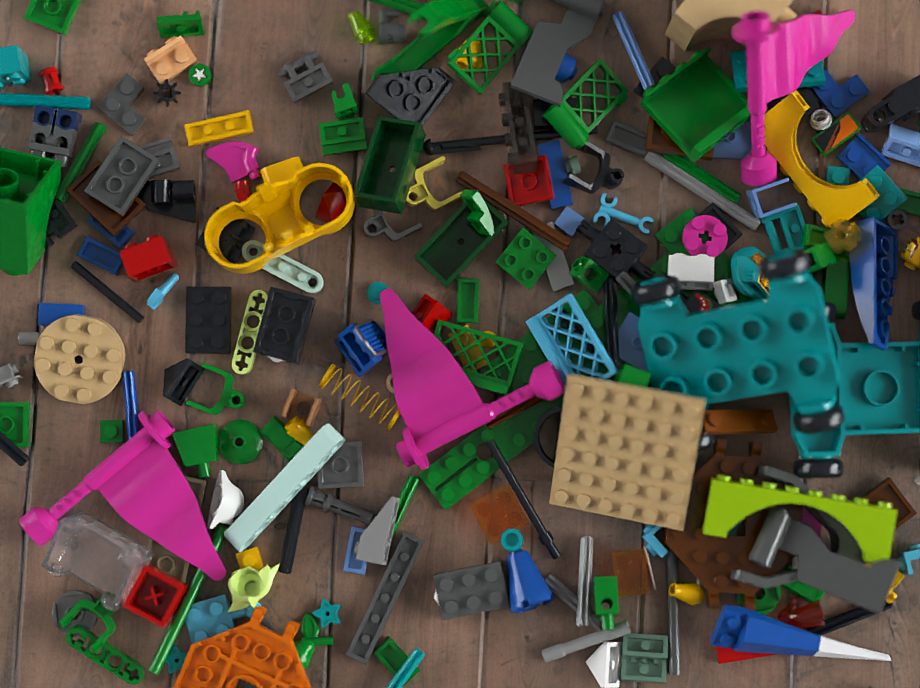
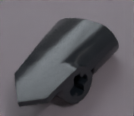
M150 180L145 183L137 195L146 204L148 211L192 223L196 222V189L194 180Z

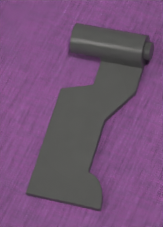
M550 0L568 7L561 24L537 23L510 87L560 107L563 100V90L561 85L555 80V77L566 52L589 38L598 15L603 16L607 7V3H604V0Z
M776 507L775 510H769L749 556V561L770 569L778 549L799 557L797 579L799 582L881 614L900 568V561L882 559L874 562L871 567L829 551L811 527L792 520L788 516L789 512L785 509Z

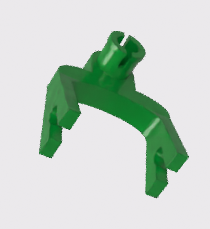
M206 363L202 364L201 367L224 376L225 385L223 393L213 408H207L190 400H187L186 404L212 415L219 414L225 405L233 409L242 408L245 405L246 399L243 393L232 389L233 375ZM234 396H239L241 399L238 405L232 402Z
M112 594L102 595L95 604L90 600L81 599L59 623L63 629H66L81 610L90 611L98 616L106 625L107 630L90 647L91 651L96 655L116 630L115 622L110 616L117 610V599ZM113 603L110 608L105 607L106 604Z

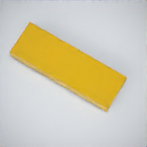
M249 110L184 124L189 147L254 133Z

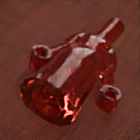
M797 596L791 597L786 608H783L778 613L777 619H775L799 629L826 627L820 601L817 600L808 605L793 609L799 603Z

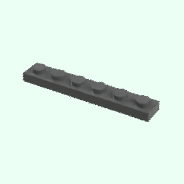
M404 531L346 653L347 656L365 665L367 664L425 542L424 540Z

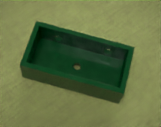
M378 116L353 194L359 207L402 214L426 137L420 122Z
M485 199L483 200L490 212L494 227V234L492 236L479 234L467 219L472 211L464 203L414 255V259L446 290L508 225V221ZM459 239L464 240L463 245L458 244Z

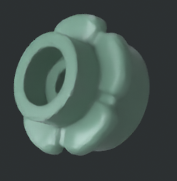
M569 155V160L565 161L568 174L572 173L575 176V174L581 173L578 157H570Z

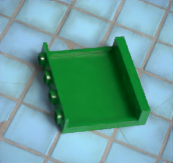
M710 47L704 51L698 50L695 52L689 62L679 64L675 72L671 75L668 73L663 76L657 86L654 87L652 85L644 91V97L640 103L645 111L693 163L751 119V114L748 111V98L743 93H736L735 84L708 56L711 50Z

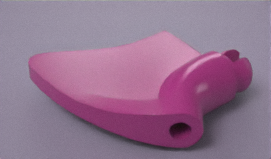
M240 141L226 142L206 151V155L211 160L224 168L232 183L247 176H250V179L253 181L262 176L256 161L259 149L251 144Z

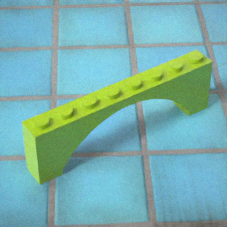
M717 474L716 478L711 477L702 527L703 534L726 538L727 532L736 523L759 509L776 504L797 503L821 509L843 523L856 539L862 551L861 558L864 561L874 563L878 560L889 559L898 511L891 507V503L878 501L877 505L870 504L868 499L855 497L854 501L846 500L845 495L832 493L831 497L822 496L823 492L817 490H809L808 493L799 492L800 488L786 486L785 489L776 488L777 484L763 482L762 485L753 484L754 480L746 478L733 481L730 480L731 476Z

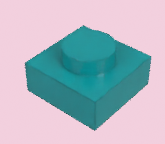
M827 166L825 182L835 185H849L850 168Z

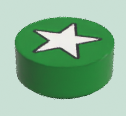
M195 64L189 70V79L195 86L204 87L211 81L212 74L206 65Z

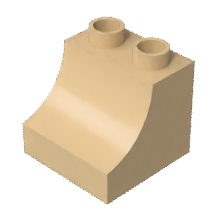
M684 0L674 12L664 35L684 51L697 43L711 39L731 40L747 47V43L737 41L732 36L733 26L741 22V16L744 13L764 11L769 13L770 20L776 23L795 19L797 14L789 8L793 0Z

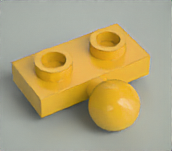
M484 331L485 333L495 335L492 331ZM453 332L448 334L449 338L454 336ZM468 332L459 337L464 347L476 342L472 334ZM489 338L480 343L484 348H492L495 345L493 339ZM457 339L451 341L456 352L462 350ZM478 345L467 350L472 361L483 356ZM464 353L458 355L463 366L469 364ZM483 359L474 365L478 370L488 365V363Z

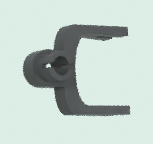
M373 209L375 216L365 221L363 232L368 238H374L384 233L390 241L396 242L420 231L423 225L420 222L401 233H397L386 221L383 211ZM373 227L376 230L375 232H370L368 228Z

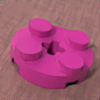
M697 216L685 226L682 233V242L690 256L705 254L715 258L723 252L727 245V229L719 219L713 216ZM707 232L711 240L703 244L699 234Z

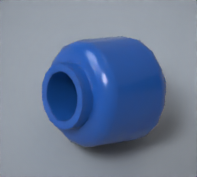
M567 53L565 54L555 77L556 81L564 83L567 79L572 80L575 77L578 69L575 68L576 59Z

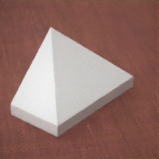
M604 642L586 661L601 688H619L622 642Z

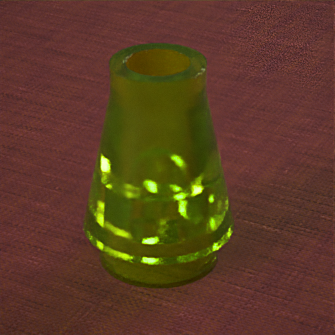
M359 10L353 11L348 15L355 40L361 45L371 42L375 38V29L361 15Z

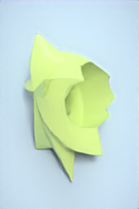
M280 563L270 568L266 565L261 570L247 566L244 569L232 572V576L228 581V587L233 603L228 612L242 610L248 606L255 608L257 602L269 592Z

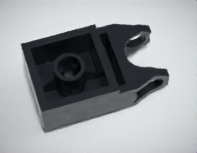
M920 75L893 89L882 99V102L875 105L863 116L860 123L865 132H877L900 119L905 122L920 112ZM873 115L878 118L879 122L875 121ZM867 117L869 118L872 126H876L875 128H870L867 125Z

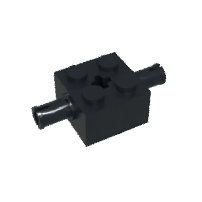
M612 218L604 229L600 231L585 219L576 228L577 232L591 241V246L584 253V257L590 258L609 273L610 278H615L616 280L617 276L623 271L627 274L633 272L642 280L653 278L655 275V271L640 261L641 256L647 250V244ZM612 248H613V249L619 248V249H620V251H619L620 255L616 253V254L613 256V255H612Z

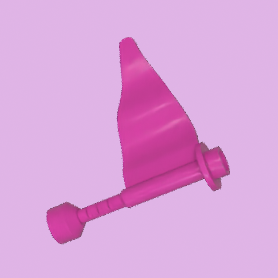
M845 10L830 15L801 14L795 19L781 23L771 21L770 15L767 12L750 11L744 13L741 16V22L733 26V38L747 43L748 111L751 114L752 151L740 162L741 180L743 183L751 186H765L776 181L777 160L765 151L764 113L767 110V103L794 92L800 86L806 72L834 50L841 34L853 24L855 19L854 10Z
M385 289L380 293L395 398L400 413L408 427L403 430L404 440L396 443V447L402 461L408 468L415 464L422 470L429 468L426 453L494 420L497 415L534 396L552 401L565 394V386L553 363L548 361L533 369L529 381L530 384L492 403L483 404L478 392L450 351L412 314L393 289Z
M157 410L151 416L145 411L140 412L138 418L144 428L89 472L79 485L50 509L33 507L19 519L22 528L29 537L38 545L44 546L58 534V519L91 491L98 489L115 511L128 523L169 551L202 570L213 580L220 581L227 573L208 534L197 498L168 450L172 445L168 436L175 431V428L160 410Z

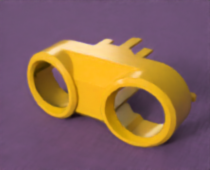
M326 163L307 165L295 171L293 178L272 185L268 181L256 187L258 191L246 201L241 203L233 201L218 209L210 217L206 225L205 244L213 259L227 271L237 274L253 273L263 268L270 260L321 235H329L341 230L349 222L354 212L355 198L352 186L347 176L333 165ZM321 179L337 183L343 189L346 196L344 212L337 219L326 225H316L308 221L303 216L299 204L304 188L311 182ZM237 219H249L256 222L262 228L266 238L262 255L244 264L231 263L222 255L219 248V237L223 228L228 223Z

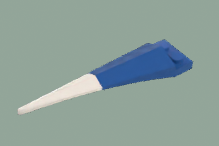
M724 605L710 639L712 646L733 648L737 652L892 661L887 654L832 640L780 622L748 608Z

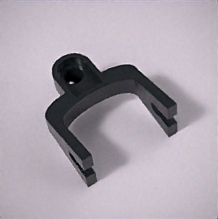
M587 142L582 148L578 149L576 147V149L598 157L599 170L592 184H587L570 173L562 182L568 186L593 194L601 186L611 190L616 189L622 183L624 172L619 168H610V155L592 143Z

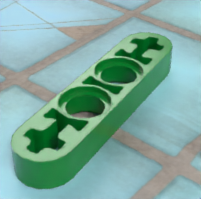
M75 625L69 629L66 641L72 648L131 685L139 684L143 680L145 669L141 663L107 641L102 646V652L95 655L90 651V645L94 644L100 637L81 625ZM80 632L81 639L73 640V634ZM89 637L90 640L88 641V643H87V645H86V648H84V647H83L84 641H86L87 638ZM111 656H118L121 658L122 663L119 666H112L109 663V658ZM125 662L129 663L127 666L128 669L125 668L124 672H122L121 670L123 669ZM137 669L139 677L136 675L133 678L130 677L131 672L129 670L134 671Z

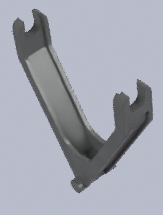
M759 466L757 475L782 483L785 486L800 488L799 492L808 493L810 490L795 474L769 466ZM803 504L828 531L831 539V552L863 565L871 564V562H866L861 558L862 551L856 539L837 518L821 509ZM798 568L765 577L740 570H732L730 579L755 587L770 588L798 581Z

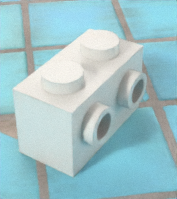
M683 253L669 255L667 275L676 276L679 279L680 288L683 290L712 291L714 284V257H709L705 254L686 256Z

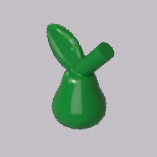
M309 612L303 616L300 624L303 638L294 642L304 670L310 664L315 646L334 645L333 636L318 637V621Z

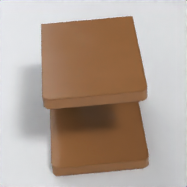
M292 388L281 416L289 419L298 416L300 419H304L306 426L312 427L323 400ZM301 402H306L310 405V412L307 415H301L297 411V407Z

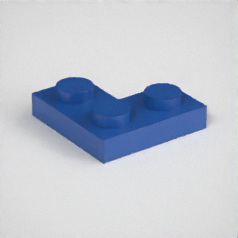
M824 70L826 78L824 86L809 87L833 119L870 92L857 74L839 87L827 70Z

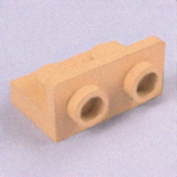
M181 35L171 37L165 42V46L160 49L155 48L148 52L147 57L144 58V61L161 85L165 84L166 79L170 81L198 63V60Z

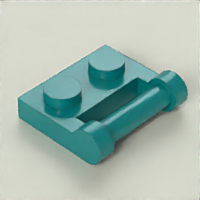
M798 204L797 206L760 218L774 250L772 254L807 249L802 247L804 226L806 224ZM773 220H779L788 248L782 249L772 222Z

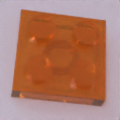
M509 484L469 504L489 544L500 540L502 533L507 529L519 530L530 524Z

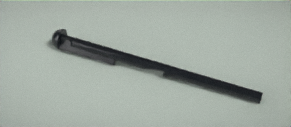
M597 125L589 135L598 134ZM556 130L440 142H431L429 138L423 143V150L427 155L476 151L481 150L480 146L505 144L515 140H521V143H525L527 141L562 137Z

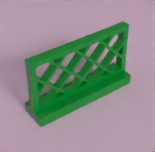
M438 319L434 335L445 346L457 339L462 350L453 354V357L455 358L462 353L465 354L469 364L462 367V370L474 386L505 395L512 393V384L524 343ZM442 326L450 327L454 336L443 341L440 336ZM455 329L461 330L462 332L457 334ZM467 332L471 333L476 342L464 347L459 337ZM476 335L482 336L483 338L478 340ZM488 338L493 339L497 348L485 353L480 343ZM497 341L504 342V344L499 345ZM509 344L517 346L515 356L507 360L502 348ZM478 345L483 356L472 361L467 350ZM499 351L504 362L493 367L488 356ZM485 359L490 370L483 374L478 373L474 364ZM507 365L510 371L508 381L500 379L495 370ZM493 373L495 377L488 376V374Z

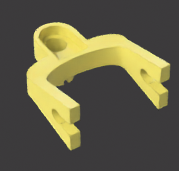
M444 156L415 171L414 180L416 185L409 189L406 199L408 206L413 207L425 201L430 209L436 211L462 199L460 197L461 191L439 202L433 198L426 187L423 173L443 165L446 160ZM410 195L415 196V197H416V200H414V201L410 200V199H409V196H410Z

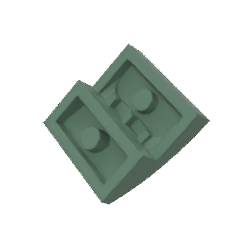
M637 633L624 635L622 637L620 681L665 684L668 636Z

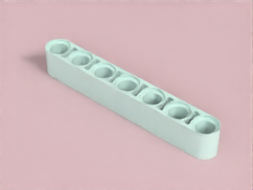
M329 423L324 425L227 529L224 537L239 552L245 550L343 445L345 439Z

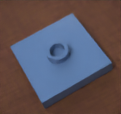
M751 119L714 147L712 159L742 160L752 151Z
M629 312L618 330L619 359L632 367L647 371L648 367L638 330L639 317Z

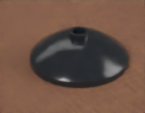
M563 405L551 408L545 412L537 422L534 430L536 450L540 457L553 468L555 465Z

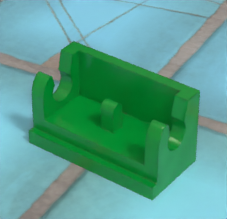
M349 83L342 84L345 97L338 99L335 90L332 91V99L335 105L334 112L338 121L359 115Z

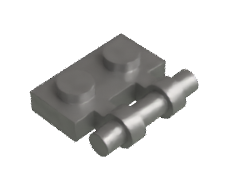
M316 50L309 54L307 52L302 54L300 59L292 63L287 62L283 68L277 70L280 78L289 74L291 79L284 82V85L294 103L333 84V80L323 62L314 66L313 61L320 58ZM305 65L308 67V70L299 75L295 72Z

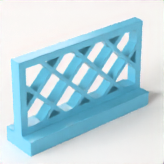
M572 293L525 321L546 358L555 366L565 389L569 373L581 375L582 372L591 374L593 378L597 376L600 377L598 379L603 380L617 373L618 370ZM567 301L572 307L571 315L562 313L563 304ZM546 314L556 315L555 326L548 323L545 318ZM561 317L570 320L569 331L560 328ZM575 322L582 324L584 328L583 335L574 332ZM559 333L568 335L566 345L561 344L558 340ZM573 337L582 340L580 350L571 347ZM587 342L593 343L595 346V355L585 352ZM570 352L579 355L578 365L571 362L569 358ZM584 357L594 360L592 370L583 367ZM598 362L605 363L609 372L606 374L597 372Z

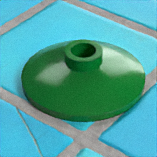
M235 420L228 423L222 429L218 438V446L222 456L229 462L239 465L255 460L263 447V437L259 432V428L246 420ZM237 438L243 439L244 443L242 446L236 445Z

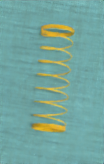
M332 364L319 384L320 388L323 389L335 375V373L332 375L336 367L335 364ZM336 383V385H335V387H334V389H333L331 395L336 391L335 388H336V386H337V383ZM356 394L351 402L350 407L355 403L354 399L356 397ZM398 406L387 427L389 431L401 414ZM383 414L378 424H380L385 419V417L382 419Z

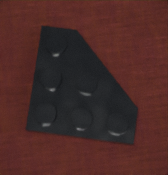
M440 67L378 75L365 94L396 119L420 122L423 127L456 81Z

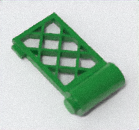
M494 0L488 6L486 18L459 50L454 48L447 57L449 60L447 65L479 95L484 92L518 48L533 33V30L502 0L498 3ZM487 24L494 30V37L484 38V27ZM486 41H495L496 53H486ZM500 41H506L512 49L508 53H501ZM472 42H480L481 53L471 54L470 44ZM472 57H482L483 69H473ZM487 57H496L497 67L495 69H488ZM459 58H467L468 69L462 70L455 62ZM473 73L484 74V83L481 87L474 81Z
M599 58L563 94L561 106L553 104L544 112L543 116L572 149L575 147L580 149L588 142L587 137L589 133L616 104L618 107L621 106L629 98L626 95L629 90L604 61ZM597 67L603 71L604 80L595 79V69ZM583 82L590 83V94L582 93L581 84ZM595 83L604 84V95L596 94ZM609 85H615L620 93L617 96H610ZM569 96L576 97L577 108H571L565 100ZM582 97L590 98L591 109H582ZM596 99H604V110H596ZM582 113H591V123L589 126L582 120Z

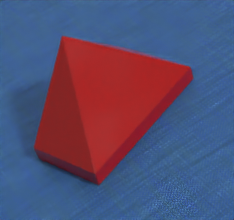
M333 182L323 194L315 215L316 219L326 224L337 219L346 208L345 193L337 183Z

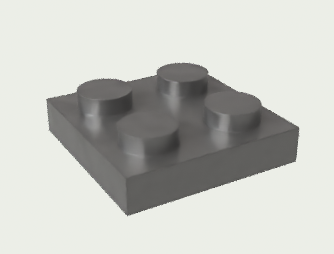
M362 441L344 442L318 471L319 489L364 486Z

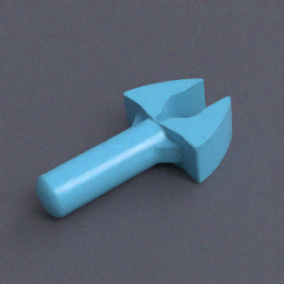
M172 273L159 289L156 288L147 300L149 307L154 310L163 302V297L178 281V274Z

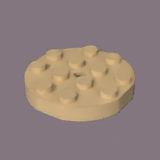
M71 314L54 321L41 333L36 344L34 369L42 386L55 398L62 401L88 404L105 397L120 382L126 357L125 348L119 334L106 321L97 317ZM77 355H80L83 358V362L81 364L75 362V357Z

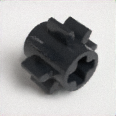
M168 79L165 80L164 85L156 83L159 90L153 92V94L159 95L158 104L166 101V106L169 107L171 101L178 103L175 99L176 95H180L182 92L175 90L178 85L177 83L171 86ZM164 88L167 90L172 88L171 94L173 96L171 98L162 97L164 95L162 91Z

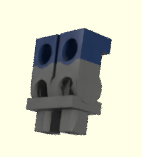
M35 105L28 147L32 150V155L47 157V154L54 155L53 159L60 160L61 168L65 169L68 159L73 158L79 124H81L82 115L74 111L57 110L52 107Z

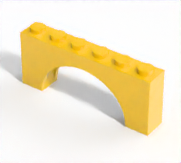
M795 90L764 115V144L767 147L765 150L776 158L783 174L791 177L794 181L795 189L800 194L803 193L806 196L810 208L814 211L817 210L822 216V223L828 229L831 228L835 231L880 195L867 178L851 185H835L821 180L806 167L798 152L796 133L800 119L810 107Z

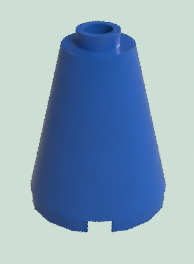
M522 548L515 552H509L510 555L506 557L511 613H522L536 609V606L542 604L541 602H543V606L555 600L529 552L523 551Z

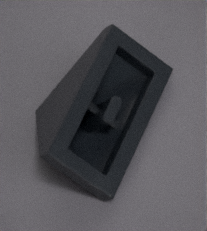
M186 358L164 369L163 396L182 406L205 368Z

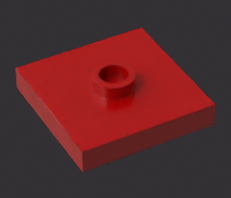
M547 155L503 164L509 200L521 207L555 199Z

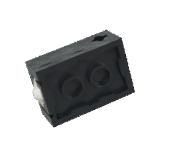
M270 287L253 352L267 356L273 362L286 361L299 365L316 299Z

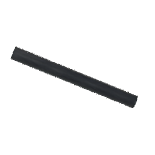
M75 261L71 265V268L138 324L144 319L142 314L80 263Z

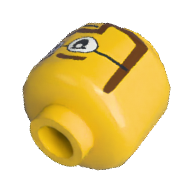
M920 237L910 239L901 252V257L905 260L903 265L913 271L917 268L920 269Z

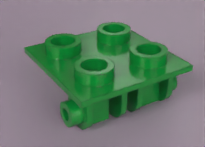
M523 227L495 262L503 271H507L530 290L557 255Z

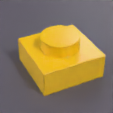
M258 546L235 554L240 569H244L247 566L257 570L264 568Z

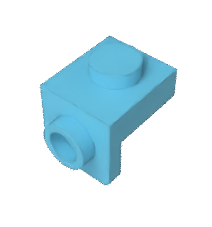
M648 524L643 529L645 534L641 536L647 543L645 547L653 557L658 555L662 558L668 551L653 535L661 526Z
M920 543L909 545L908 550L898 552L899 557L897 561L901 562L899 570L903 571L906 575L913 574L910 561L920 559Z

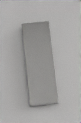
M553 222L546 223L548 226L555 229ZM532 231L534 237L557 255L546 269L553 292L574 285L572 276L568 274L570 270L563 250Z

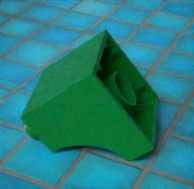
M0 148V269L8 275H28L45 252L48 219L55 195L61 184L60 160Z

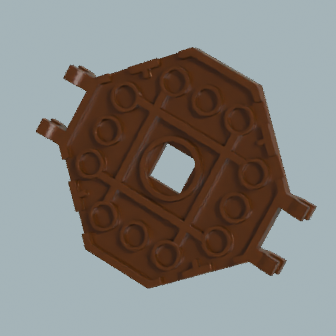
M716 439L713 444V456L693 473L684 530L665 527V544L707 590L706 607L719 609L718 592L743 593L742 607L755 611L754 594L761 587L730 579L732 570H740L765 577L776 574L795 557V555L778 549L770 569L761 567L748 560L769 510H775L776 507H780L789 512L788 516L792 520L802 523V504H776L749 514L745 517L743 536L727 535L725 538L703 534L702 527L711 477L716 478L717 474L731 476L730 480L733 481L746 478L754 480L753 484L757 485L769 482L777 484L776 488L785 489L786 487L782 483L757 475L759 466H767L760 458L762 441H749V457L724 455L726 439Z

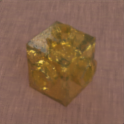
M847 219L835 221L830 225L831 229L823 234L836 254H840L845 250L846 252L854 250L859 246L857 242L862 240L859 235L862 233L855 221L851 223Z

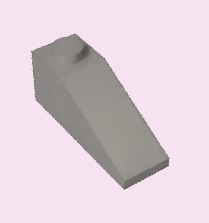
M391 497L361 535L360 541L356 542L354 554H357V560L381 565L387 564L400 498Z

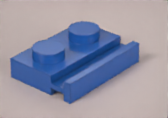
M860 133L836 157L846 168H850V172L859 180L876 165H879L885 172L892 164Z

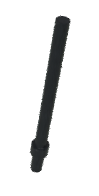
M494 439L488 441L486 445L538 532V539L541 544L546 546L553 560L560 557L561 554L553 542L554 538L551 532L547 531L496 442Z

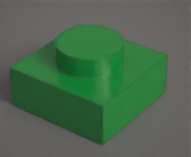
M100 420V443H124V420Z

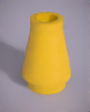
M298 416L293 417L284 427L289 436L304 446L313 437L304 419H300Z
M672 583L669 587V595L694 606L702 602L704 590L697 583Z

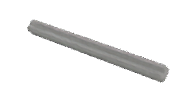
M648 152L644 160L709 203L713 202L717 208L749 229L756 230L759 226L760 220L656 152Z

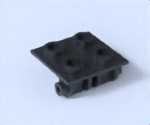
M242 219L228 223L223 228L219 237V248L222 255L231 263L236 264L242 253L243 245L250 240L256 228ZM204 228L195 245L208 252L205 244Z

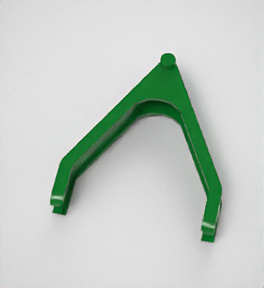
M434 0L413 12L407 24L409 23L410 25L415 20L420 19L425 22L426 27L420 30L419 36L395 57L378 67L372 74V81L378 75L418 70L479 18L482 16L486 18L488 14L486 2L484 0Z

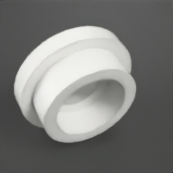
M818 109L812 113L810 125L815 130H824L832 124L833 119L829 112L824 109Z

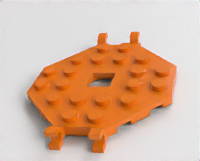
M260 605L258 608L255 607L250 622L192 644L174 688H236L239 679L253 684L257 688H311L293 642V637L300 624L293 620L288 622L282 635L260 625L268 609Z

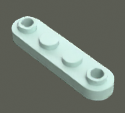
M256 240L246 242L242 247L244 259L250 262L260 257L264 251V244ZM254 248L257 249V255L251 256L250 251ZM285 255L270 260L261 268L310 294L320 292L324 286L323 277L318 272ZM311 279L317 280L316 286H309V281Z

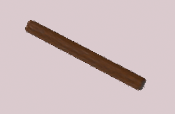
M461 171L458 174L456 182L466 189L478 191L481 197L488 203L561 250L565 251L570 246L571 240L466 172Z

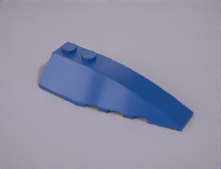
M871 217L850 223L849 260L852 286L862 326L869 343L885 351L887 350L890 330L887 317L892 315L893 307L890 305V298L895 296L896 290L892 287L893 280L897 279L898 232L877 218Z

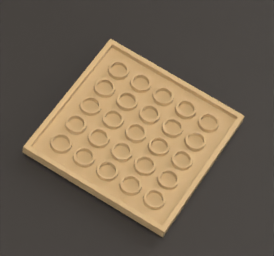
M569 373L567 375L549 504L683 531L706 399Z

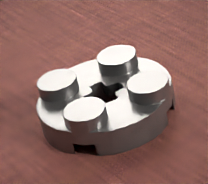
M73 590L61 595L52 609L54 625L66 635L69 629L75 625H81L88 630L95 627L98 616L87 610H81V615L78 616V619L74 618L66 629H63L59 623L81 599L90 600L95 604L96 601L91 594L80 590ZM77 632L76 634H73V635H74V636H80L81 633H80V632Z

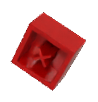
M149 236L145 238L146 242L138 245L136 242L124 246L125 250L119 252L128 277L136 282L178 267L171 245L163 236Z
M147 564L144 565L123 607L164 628L168 626L189 585Z

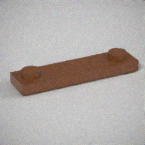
M772 409L704 410L701 425L702 435L758 434L778 431Z

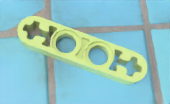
M255 290L249 296L233 355L232 369L240 375L248 374L253 368L256 353L253 352L254 346L249 350L242 347V340L245 337H251L255 345L263 313L261 315L256 311H250L251 307L256 309L257 303L253 301L254 297H259V294H262L265 303H260L258 310H263L264 312L268 294L262 290ZM253 315L258 316L260 319L259 325L255 328L249 327L247 323L248 318ZM240 350L245 353H252L251 358L246 356L245 363L248 364V367L243 368L242 371H239L240 368L236 365L237 361L241 362L243 355H238Z

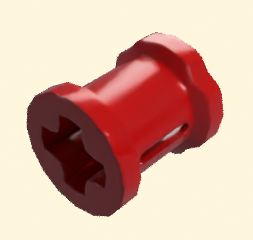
M49 67L38 72V76L42 78L45 86V95L57 94L64 90V86L60 84L57 76V67Z

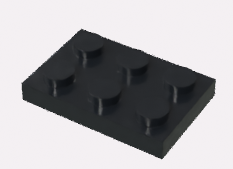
M186 286V354H231L232 287Z

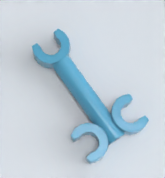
M606 193L601 196V207L599 212L594 215V224L599 217H603L605 219V227L610 221V217L638 227L642 234H649L650 231L643 227V223L648 222L652 224L654 220L651 217L640 219L613 209L617 204V197L614 198L612 203L608 204L605 202Z

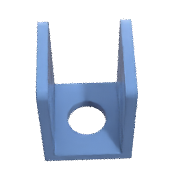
M782 178L771 184L758 186L746 191L756 218H762L797 206L796 202H790L762 212L756 192L787 182L789 178Z

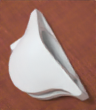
M219 470L213 491L207 524L209 529H213L218 523L232 525L234 517L240 514L244 506L242 492L229 481L226 472L223 470Z

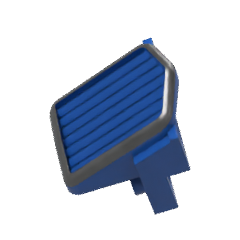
M373 319L360 324L356 322L349 325L334 341L359 378L378 364L383 356L388 354L386 334Z

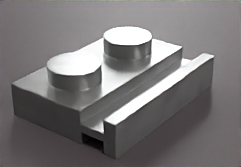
M171 137L139 146L160 160L149 178L181 169Z

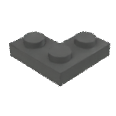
M127 73L98 107L133 136L145 123L146 118L136 111L131 104L145 89Z

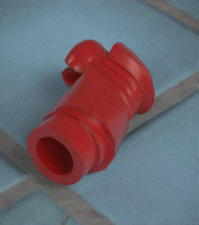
M249 180L236 181L234 191L239 199V203L252 195Z

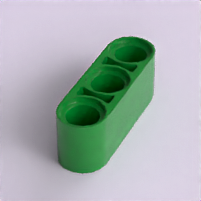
M834 255L836 263L823 268L821 292L824 302H831L836 306L837 315L835 319L844 320L847 311L849 256Z

